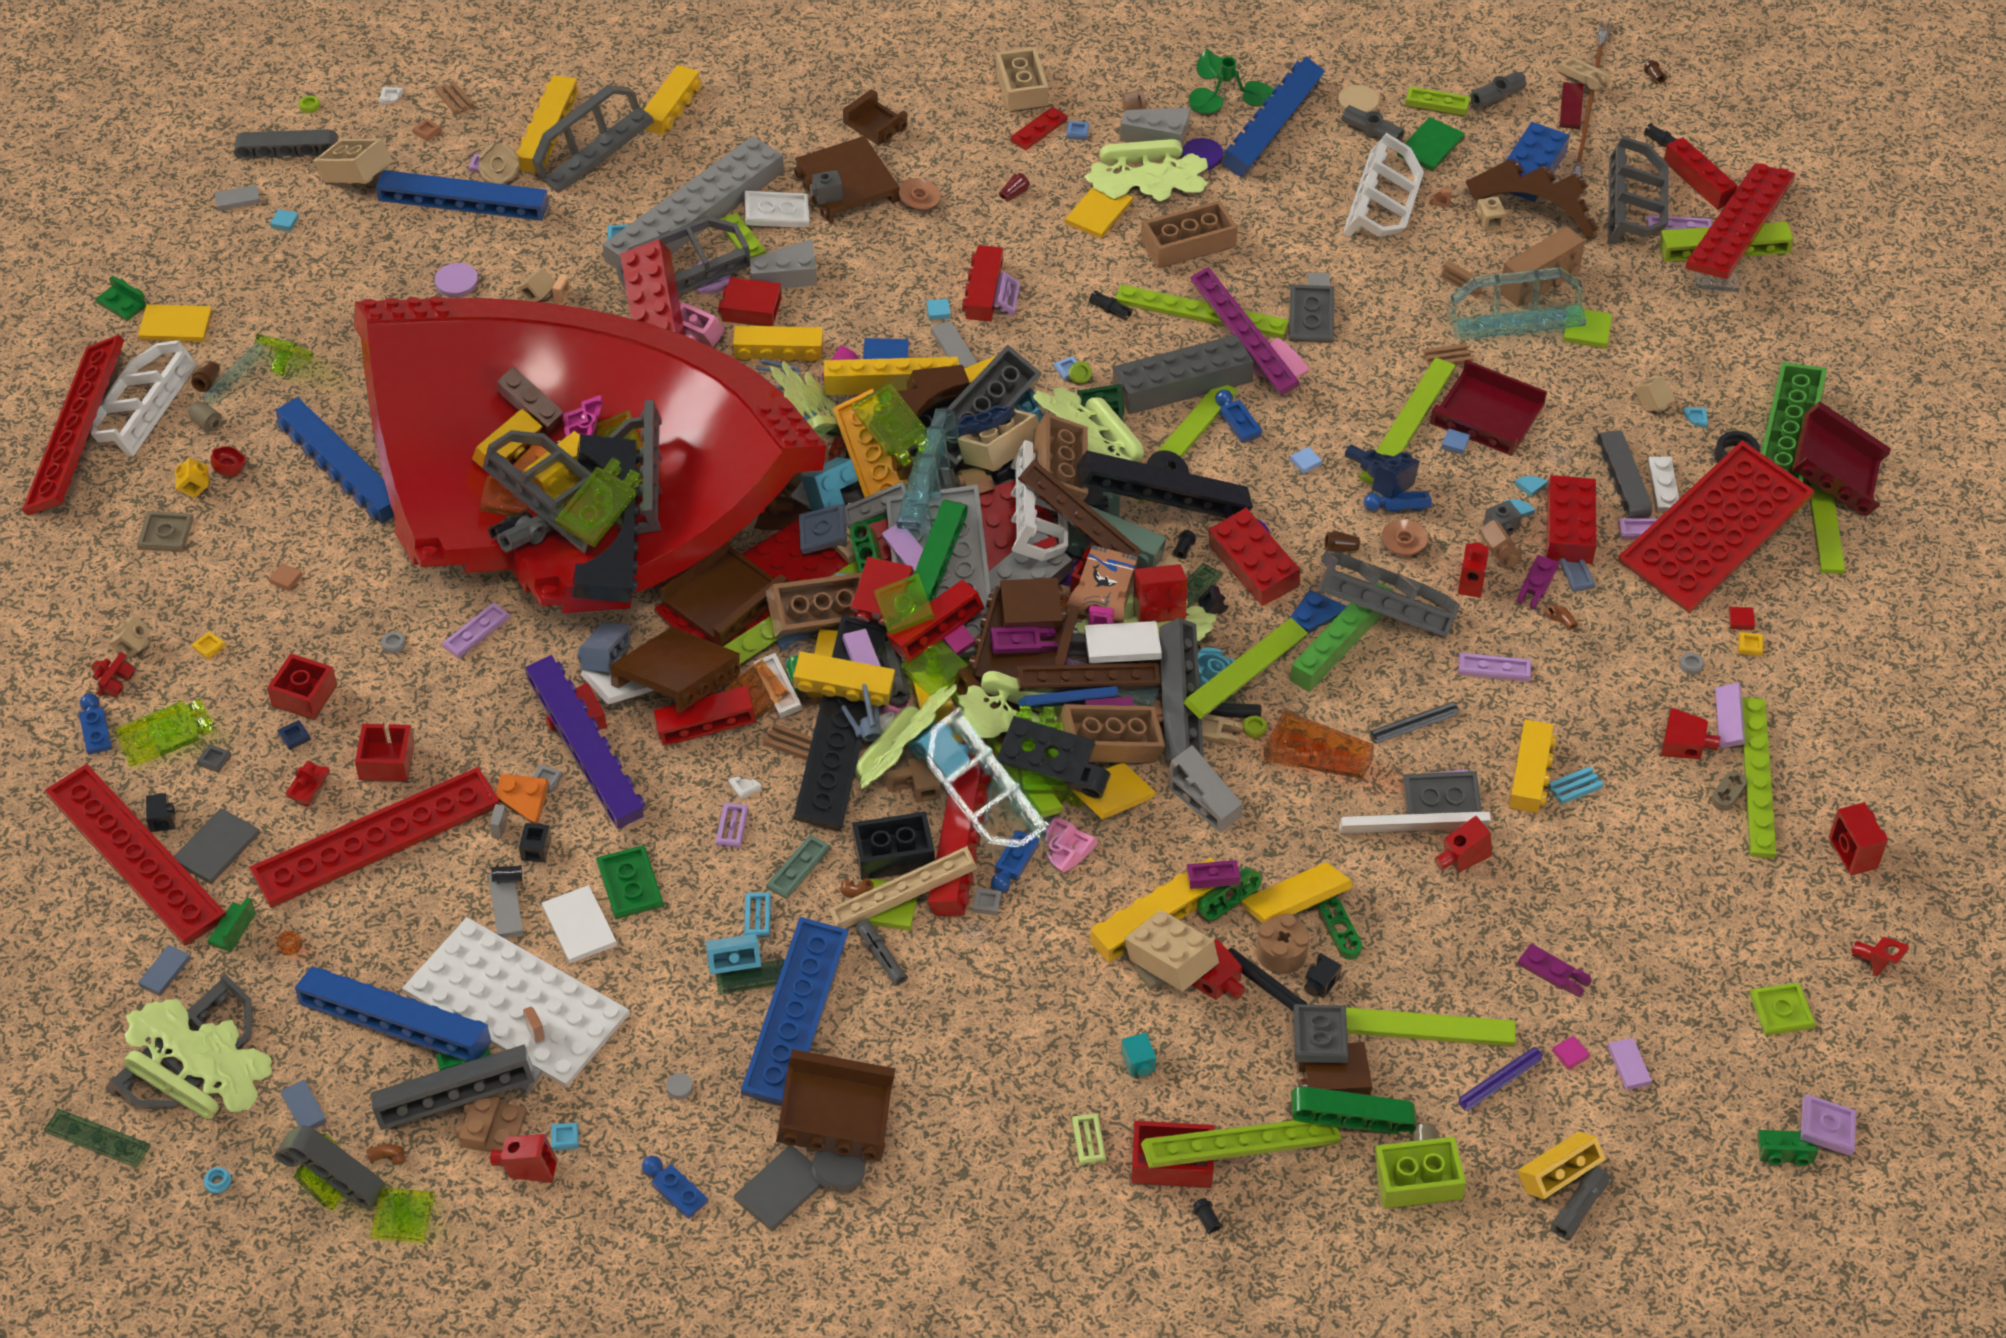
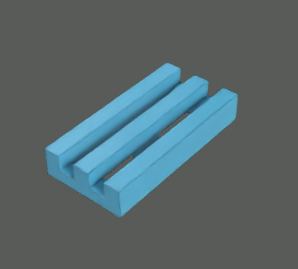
M1590 766L1549 782L1548 788L1562 805L1602 789L1604 783L1598 780L1599 776L1596 773L1593 774V768ZM1590 782H1593V784H1590V785H1588V786H1585V787H1583V788H1580V789H1578V790H1575V791L1570 792V793H1568V794H1565V795H1563V796L1560 795V794H1563V793L1568 792V791H1570V790L1576 789V788H1578V787H1580V786H1583V785H1585V784H1588V783H1590Z
M771 892L746 893L744 935L756 933L757 938H760V936L770 938ZM751 899H756L755 929H750ZM761 899H766L765 929H760Z

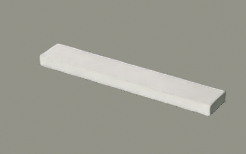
M1490 812L1342 817L1339 824V832L1342 834L1458 829L1474 816H1477L1488 828L1491 818Z

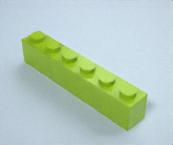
M1788 222L1765 223L1744 256L1790 253L1794 238ZM1710 227L1662 230L1659 247L1664 262L1688 260Z

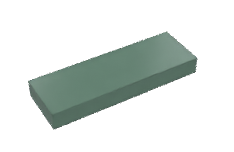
M810 834L766 884V888L787 900L830 851L831 846Z

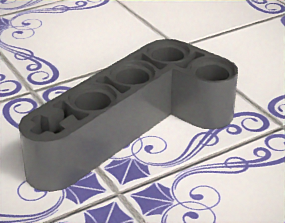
M302 1125L290 1130L275 1153L276 1159L282 1164L289 1167L304 1165L348 1199L363 1208L369 1209L373 1206L385 1185L379 1176L309 1126Z

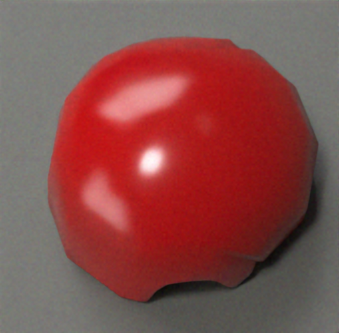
M232 446L214 448L210 456V464L217 474L224 477H233L243 470L245 455H242L239 450Z

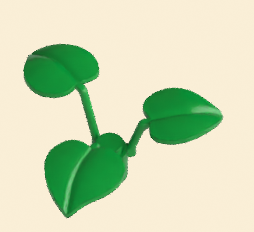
M1206 48L1198 59L1197 73L1204 79H1213L1215 77L1218 82L1214 92L1208 88L1194 89L1189 95V105L1193 111L1200 114H1212L1219 111L1224 102L1221 96L1216 95L1222 80L1231 81L1234 77H1236L1240 91L1244 92L1242 95L1243 101L1250 106H1262L1269 95L1273 98L1274 95L1271 93L1274 91V88L1259 81H1248L1245 83V87H1243L1239 71L1236 70V60L1230 56L1222 58Z

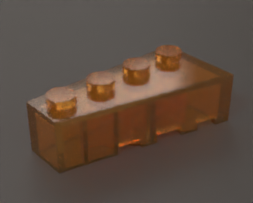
M1286 710L1283 711L1264 746L1265 762L1362 779L1373 761L1374 744Z

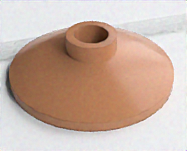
M912 178L904 181L900 185L899 190L900 199L906 205L920 210L935 207L941 197L940 191L935 184L921 178Z
M1398 519L1388 523L1383 528L1381 539L1389 551L1398 555L1409 556L1421 552L1426 547L1428 534L1419 523L1408 519Z

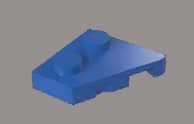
M1309 589L1290 618L1294 619L1309 634L1317 630L1319 626L1331 623L1347 606Z

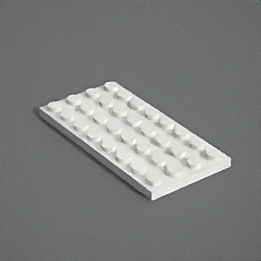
M468 917L402 987L403 993L421 1003L430 1006L434 1005L442 1010L458 1013L463 1017L475 1021L479 1020L487 1024L492 1041L491 1044L502 1051L525 1044L532 1065L540 1069L543 1075L566 1088L630 1015L629 1009ZM530 1006L534 1008L543 1025L545 1038L538 1043H535L525 1023L523 1009Z

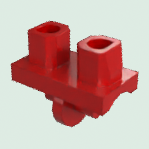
M120 652L112 664L109 659H105L103 662L94 661L91 665V669L94 672L93 679L99 680L97 684L99 689L96 691V695L103 696L106 693L117 698L124 684L115 680V678L119 676L129 681L136 669L133 665L126 662V654Z
M307 760L303 767H299L296 770V778L286 791V797L295 800L297 804L309 806L318 789L323 785L330 773L329 767L318 766Z

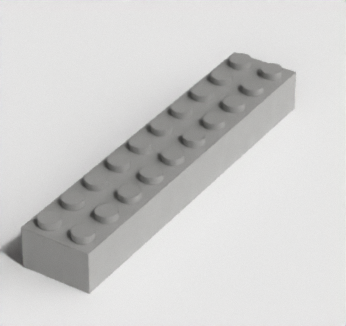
M754 136L750 137L603 243L604 261L618 270L621 264L620 253L627 251L628 248L708 216L717 219L722 218L744 202V191H759L784 172L783 154ZM705 229L695 232V237L699 235L701 232H703ZM687 235L665 245L673 254L688 243L690 239Z

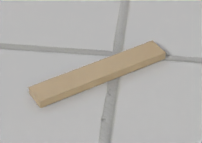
M966 846L831 907L829 910L836 926L846 929L976 870L977 866Z

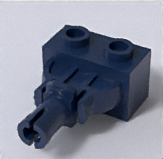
M1352 444L1345 451L1346 458L1360 463V468L1367 471L1374 478L1372 490L1390 499L1410 488L1415 483L1420 461L1412 458L1408 453L1400 452L1395 456L1379 454L1373 449L1366 452Z

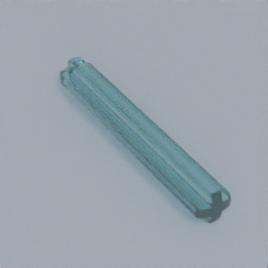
M255 343L202 396L203 402L213 405L265 352L264 347Z

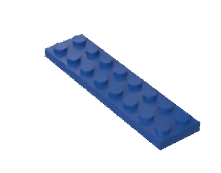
M799 917L741 1088V1095L782 1106L792 1049L810 1052L848 937V929Z

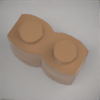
M1493 519L1480 528L1479 533L1503 568L1513 567L1522 559L1520 551L1499 521Z

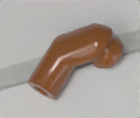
M1550 604L1545 608V614L1548 619L1563 622L1568 630L1578 627L1577 621L1566 607Z
M866 878L858 886H855L853 880L849 883V879H845L841 883L840 891L845 897L854 898L873 889L874 883Z
M385 1143L366 1150L370 1162L389 1156L393 1164L404 1162L406 1159L403 1147Z

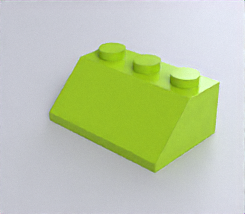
M1455 1136L1375 1146L1378 1187L1383 1209L1463 1199L1466 1180Z

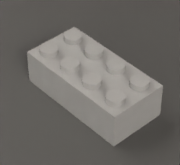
M1037 531L1033 538H1029L1027 543L1033 545L1049 537L1045 533ZM1012 552L989 571L991 594H994L995 587L1000 585V580L1058 578L1059 583L1072 572V559L1065 552L1062 555L1045 561H1039Z

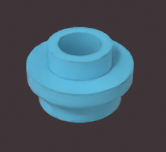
M221 1167L210 1169L204 1178L205 1188L214 1194L226 1191L232 1183L230 1173ZM216 1179H222L221 1182L214 1184Z

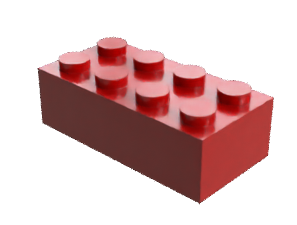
M1550 475L1547 488L1546 558L1555 561L1565 558L1566 562L1579 563V560H1584L1586 564H1593L1596 550V479Z
M1247 507L1208 529L1209 546L1261 606L1281 597L1300 585V568Z

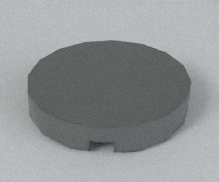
M821 1150L817 1151L813 1158L812 1174L817 1182L828 1189L831 1186L837 1188V1191H848L861 1184L865 1175V1163L860 1157L841 1156L837 1153Z

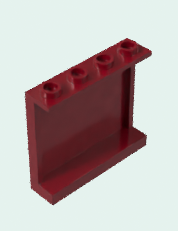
M1465 360L1463 372L1441 405L1436 404L1432 409L1430 424L1447 431L1451 429L1469 434L1470 440L1513 456L1545 406L1547 391Z
M1819 401L1804 414L1792 470L1854 511L1867 516L1880 506V503L1875 501L1873 497L1880 462L1890 455L1891 448Z

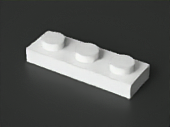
M1649 457L1648 466L1657 512H1666L1679 500L1672 458Z
M776 653L753 662L780 719L803 710Z

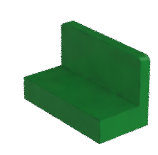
M246 897L242 904L231 903L226 911V916L220 920L207 940L210 946L232 952L256 915L251 898Z

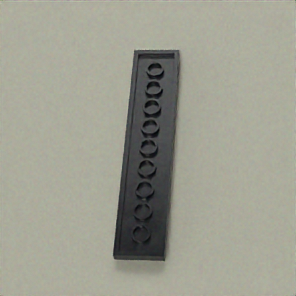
M842 615L832 657L851 661L842 639L843 634L866 629L880 663L888 627L872 622H862L856 618ZM822 695L793 820L841 831L862 743V736L856 737L855 730L841 707L843 705L846 706L858 726L861 724L860 720L868 717L865 701H850L845 697Z

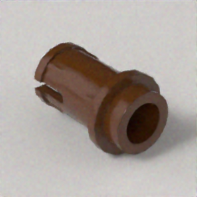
M1649 60L1644 65V72L1649 74L1655 84L1665 82L1666 75L1659 68V63Z

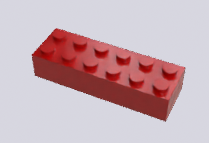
M660 239L620 253L631 319L649 323L685 336L670 249Z

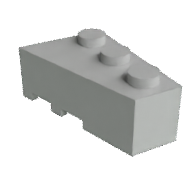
M1191 108L1125 110L1120 127V141L1130 143L1176 139L1183 146L1190 126Z
M813 239L750 258L751 280L781 283V289L817 286Z
M1193 745L1171 760L1169 789L1219 833L1241 818L1243 804L1240 799L1235 796Z

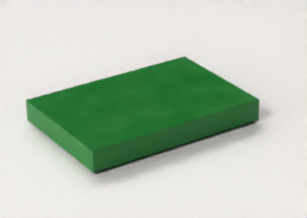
M1429 117L1404 144L1412 149L1421 167L1433 172L1464 139L1465 133ZM1397 152V156L1404 159L1403 155Z
M645 845L596 857L615 920L664 907Z

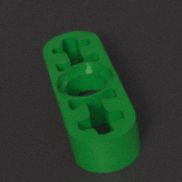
M1250 867L1241 869L1239 871L1240 885L1217 886L1199 900L1197 912L1207 920L1217 919L1259 889L1262 883L1261 874ZM1230 888H1233V896L1230 899L1226 900V892Z
M1331 897L1320 902L1318 908L1319 915L1339 954L1348 960L1358 958L1361 954L1362 942L1341 901L1336 897ZM1326 905H1329L1331 908H1334L1335 916L1333 918L1332 912L1329 908L1326 909ZM1337 924L1344 925L1347 928V930L1345 932H1337L1333 929V927ZM1346 938H1348L1350 946L1355 947L1354 951L1346 948Z

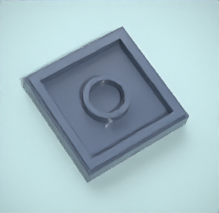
M843 504L799 514L800 549L803 554L847 544L846 510Z

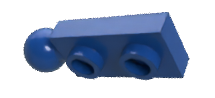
M1220 390L1215 396L1216 403L1221 406L1220 414L1241 443L1260 437L1262 429L1241 400L1233 402V395L1230 391Z
M1428 491L1401 492L1391 499L1384 495L1380 497L1378 494L1370 493L1364 498V506L1369 511H1377L1381 506H1384L1386 510L1391 512H1399L1402 509L1421 511L1432 506V499Z
M84 694L80 699V707L84 711L79 712L87 754L111 750L112 745L104 709L99 707V699L95 694Z
M1016 830L995 865V872L997 874L991 879L993 890L1002 891V893L1006 892L1011 885L1010 878L1018 881L1039 845V838Z
M651 1155L643 1160V1173L649 1177H655L651 1181L652 1187L686 1218L689 1219L708 1203V1198L672 1164L664 1170L662 1160L657 1156Z

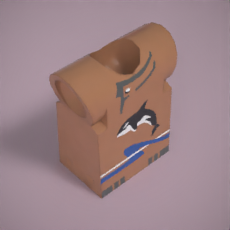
M1092 545L1079 585L1072 592L1066 609L1069 611L1070 605L1080 607L1079 614L1089 616L1091 605L1114 609V623H1124V608L1134 584V569H1137L1138 557Z

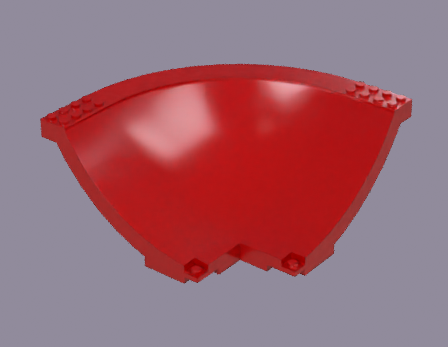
M432 296L429 299L409 297L407 300L387 298L380 301L373 299L355 301L353 327L361 338L369 409L381 470L395 516L394 533L413 565H420V567L461 565L465 573L512 570L524 591L532 592L540 606L558 605L563 614L631 608L632 595L630 603L572 598L575 564H584L594 559L614 542L621 530L612 523L595 535L592 548L586 554L564 536H561L557 530L547 533L539 544L534 545L528 542L509 552L503 551L497 540H493L489 535L488 528L502 522L509 515L514 516L524 510H528L533 517L538 516V514L472 459L476 447L519 411L497 391V381L513 366L563 411V414L581 408L582 401L601 395L603 403L593 436L609 437L627 419L641 417V411H644V401L654 400L662 419V425H659V451L662 456V461H659V485L662 493L658 494V521L661 525V531L642 533L634 537V541L638 542L637 556H634V560H638L637 574H633V579H637L636 593L653 587L688 569L722 547L749 525L760 513H764L765 508L779 495L796 472L823 471L827 445L777 387L735 358L682 334L619 315L545 302L493 298H441L438 296ZM564 418L547 436L555 443L566 438ZM644 428L633 429L623 439L636 440V449L640 450L641 447H644L641 438V429ZM514 458L510 463L514 465L518 460ZM636 464V468H640L643 464ZM641 472L639 473V481L635 482V486H640L643 483ZM590 486L563 506L579 521H590L592 525L605 517L603 513L604 497ZM638 497V500H635V504H639L638 518H634V523L647 522L646 517L642 516L640 512V502H643L642 497ZM613 501L614 515L621 519L619 507L616 501Z

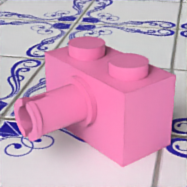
M682 302L680 307L685 336L714 348L725 332L724 327L716 316Z

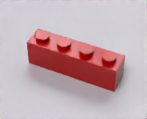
M1684 137L1667 144L1664 160L1669 167L1717 210L1725 207L1737 190L1738 185Z
M977 245L976 254L972 253L971 266L973 268H969L968 281L970 283H966L965 288L967 299L963 298L962 311L966 312V319L992 322L995 294L1003 264V247Z
M962 579L886 634L893 649L909 663L985 608L978 592Z
M748 686L736 687L732 690L705 696L680 713L676 712V704L654 710L657 730L662 745L680 743L757 722Z

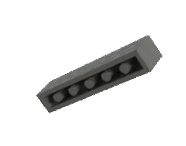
M1177 618L1159 627V640L1162 651V659L1160 660L1165 756L1167 762H1171L1172 759L1191 745L1204 758L1202 719H1199L1183 703L1187 697L1200 688L1196 624Z
M523 1044L372 1092V1109L380 1129L384 1130L535 1082L533 1065L526 1046Z

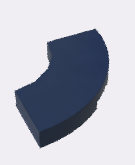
M995 405L979 414L964 415L952 427L953 432L959 435L973 434L995 428L1015 416L1014 407Z

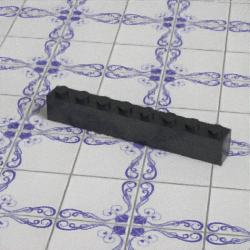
M1088 450L1076 465L1080 485L1086 488L1223 518H1229L1246 507L1249 511L1253 508L1248 487Z

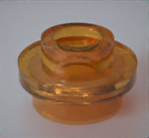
M284 931L276 941L277 950L283 955H293L301 949L302 939L294 931Z

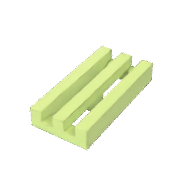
M1098 1114L1073 1116L1072 1124L1079 1165H1085L1086 1163L1096 1164V1162L1106 1163ZM1088 1121L1094 1122L1099 1155H1094ZM1079 1122H1083L1089 1156H1084Z

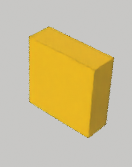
M208 631L191 646L192 649L209 660L226 647V644Z
M1739 632L1738 654L1762 656L1763 635Z

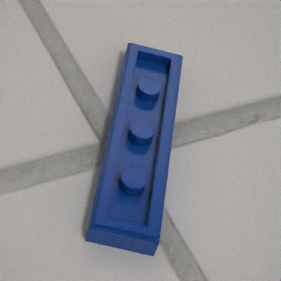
M1117 686L1027 695L1018 700L1019 709L1081 704L1085 700L1115 698L1118 695Z

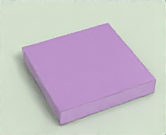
M1806 1094L1802 1099L1800 1140L1851 1156L1855 1151L1856 1110Z

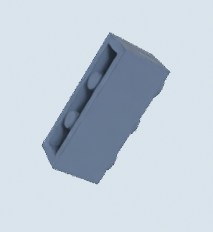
M602 622L578 649V660L581 661V669L609 672L611 664L619 660L630 647V624Z

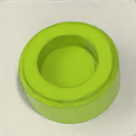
M315 96L303 97L299 101L300 110L304 113L316 112L320 108L319 99Z
M1083 361L1073 363L1068 371L1069 378L1076 384H1083L1091 378V367Z
M1249 716L1243 722V732L1250 738H1260L1267 732V722L1260 716Z

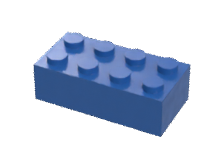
M1531 122L1506 160L1512 158L1516 162L1519 161L1524 169L1523 176L1541 166H1546L1548 169L1551 168L1555 172L1567 153L1570 135ZM1510 192V194L1533 202L1539 197L1529 193Z

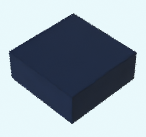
M300 720L277 730L278 735L288 750L311 740L309 733Z

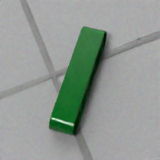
M946 499L942 501L907 592L909 600L928 604L935 599L967 517L968 506L966 504Z
M863 521L855 522L850 528V537L858 569L861 573L866 563L865 555L868 552H873L871 558L881 560L883 558L875 530ZM867 530L866 536L859 539L861 531ZM892 625V627H888L887 632L893 629L894 625Z
M1297 1087L1291 1091L1292 1117L1299 1122L1386 1134H1399V1132H1410V1134H1413L1417 1126L1415 1104L1411 1101L1312 1087Z

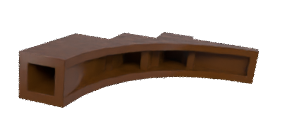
M1510 158L1465 181L1474 201L1510 192L1537 195L1555 203L1566 211L1579 225L1586 239L1598 236L1596 232L1598 230L1597 223L1594 218L1590 219L1587 213L1589 206L1585 199L1581 200L1580 198L1587 194L1586 188L1588 184L1584 176L1580 177L1579 174L1574 173L1554 183V180H1556L1555 174L1551 168L1548 169L1546 166H1541L1523 176L1524 169L1521 163Z
M963 365L912 370L910 378L907 380V390L893 392L891 401L888 402L889 411L875 412L873 420L869 425L870 433L875 437L877 444H885L886 452L890 453L892 459V468L897 472L899 480L908 479L913 468L909 448V435L913 424L924 412L946 400L957 398L969 386L970 382Z

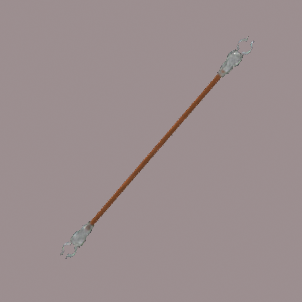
M1603 19L1599 23L1597 33L1598 53L1595 67L1598 69L1602 49L1608 40L1611 28L1609 20L1607 21V27L1609 28L1602 29L1600 27L1603 26ZM1593 89L1590 90L1577 163L1571 172V175L1576 173L1580 177L1583 176L1581 173V160L1595 91Z

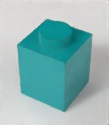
M1147 1032L1122 1039L1121 1053L1131 1077L1137 1075L1139 1077H1146L1152 1071H1156V1055Z

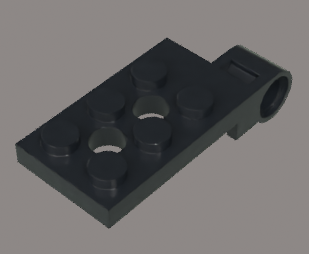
M1013 716L997 756V763L1067 784L1068 789L1081 792L1096 799L1103 797L1111 776L1110 772L1106 769L1089 763L1096 745L1094 740L1017 716ZM1030 741L1036 746L1032 751H1025L1022 749V745ZM1049 749H1056L1059 752L1058 756L1052 759L1046 757L1045 753Z

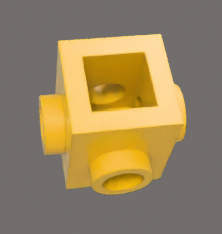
M188 457L175 469V489L190 497H197L208 487L210 480L208 476L209 466Z

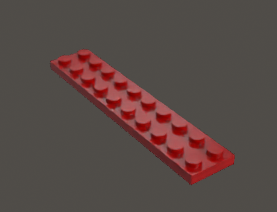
M1755 163L1686 261L1685 269L1728 279L1793 183L1795 173L1784 168L1777 169L1763 163Z
M119 334L86 347L22 508V511L27 515L59 506L65 500L66 491L72 482L71 478L78 466V460L84 450L86 439L91 432V426L97 417L98 408L103 401V395L109 385L112 372L116 367L115 364L118 356L122 352L121 349L125 340Z
M85 764L45 789L48 798L184 946L218 925L220 920L226 916V912L88 764Z
M476 767L249 867L250 872L269 907L272 908L494 809L495 804L500 805V802L480 768Z

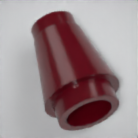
M1022 173L1014 174L999 192V196L1008 202L1026 192L1030 186L1028 178Z

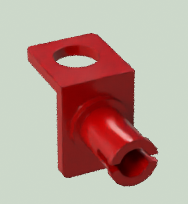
M1884 936L1875 947L1861 941H1856L1852 947V956L1870 961L1873 974L1878 977L1889 962L1897 964L1909 950V945ZM1896 947L1899 949V952L1889 955L1888 948Z

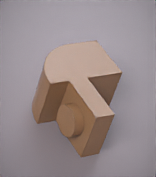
M908 759V767L886 771L888 792L913 788L916 803L941 798L938 775L933 767L924 760Z

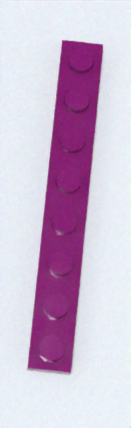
M1207 267L1191 276V283L1231 334L1238 336L1256 366L1278 394L1282 396L1300 386L1297 377L1212 270Z

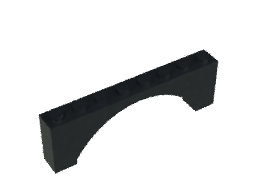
M580 434L577 462L612 490V495L620 510L622 528L614 542L603 553L584 564H575L572 598L630 603L632 593L636 594L637 579H633V574H637L638 560H634V556H637L638 542L634 541V537L638 535V523H634V518H638L639 504H635V500H638L639 486H635V482L639 481L640 468H636V464H639L640 450L636 449V440Z

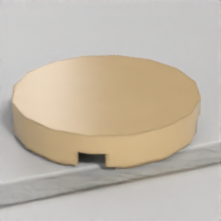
M1352 85L1344 88L1339 93L1338 103L1343 112L1348 105H1351L1368 113L1378 109L1379 97L1372 88L1363 85Z
M503 143L490 144L484 148L478 160L480 161L478 166L479 172L483 179L489 183L508 184L515 179L520 168L519 156L516 151Z

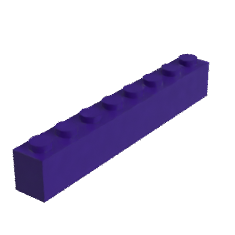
M550 655L526 666L528 682L615 827L619 829L643 818V808L645 807L643 798L640 794L636 795L633 791V782L628 774L624 776L621 771L622 765L616 755L612 756L610 753V744L605 736L601 737L598 733L599 726L593 717L589 718L586 713L588 709L582 698L578 700L575 695L577 693L576 688L571 680H566L564 676L565 670L561 662H556L553 656Z

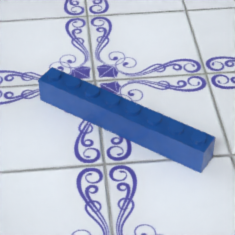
M1307 56L1302 62L1297 61L1291 68L1293 73L1290 74L1288 72L1282 79L1283 86L1277 85L1271 93L1274 97L1272 98L1269 95L1262 104L1264 109L1259 108L1252 117L1255 119L1254 122L1250 119L1243 128L1245 133L1243 134L1240 131L1233 141L1236 144L1234 146L1230 144L1223 153L1226 157L1222 164L1236 175L1242 177L1325 73V70Z
M382 171L376 185L378 201L538 221H543L549 205L546 189L397 171Z
M297 397L275 410L278 428L282 432H288L291 441L294 444L299 443L305 455H311L320 469L325 468L332 481L337 480L344 493H350L359 507L364 506L372 520L377 519L383 524L395 517L384 479L301 399Z
M311 966L294 987L299 1005L467 1062L479 1059L492 1042L488 1025L482 1021H475L458 1013H451L437 1006H430L418 1002L416 999L406 998L392 991H385L371 984H364L350 977L331 973L326 969Z

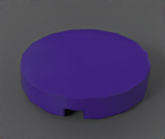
M1196 138L1188 141L1183 146L1182 158L1191 153L1198 155L1200 158H1206L1208 164L1206 170H1211L1222 163L1224 152L1216 141L1207 138Z

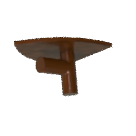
M777 496L765 508L764 513L759 514L754 528L760 530L783 529L798 520L799 514L807 513V511L797 501Z

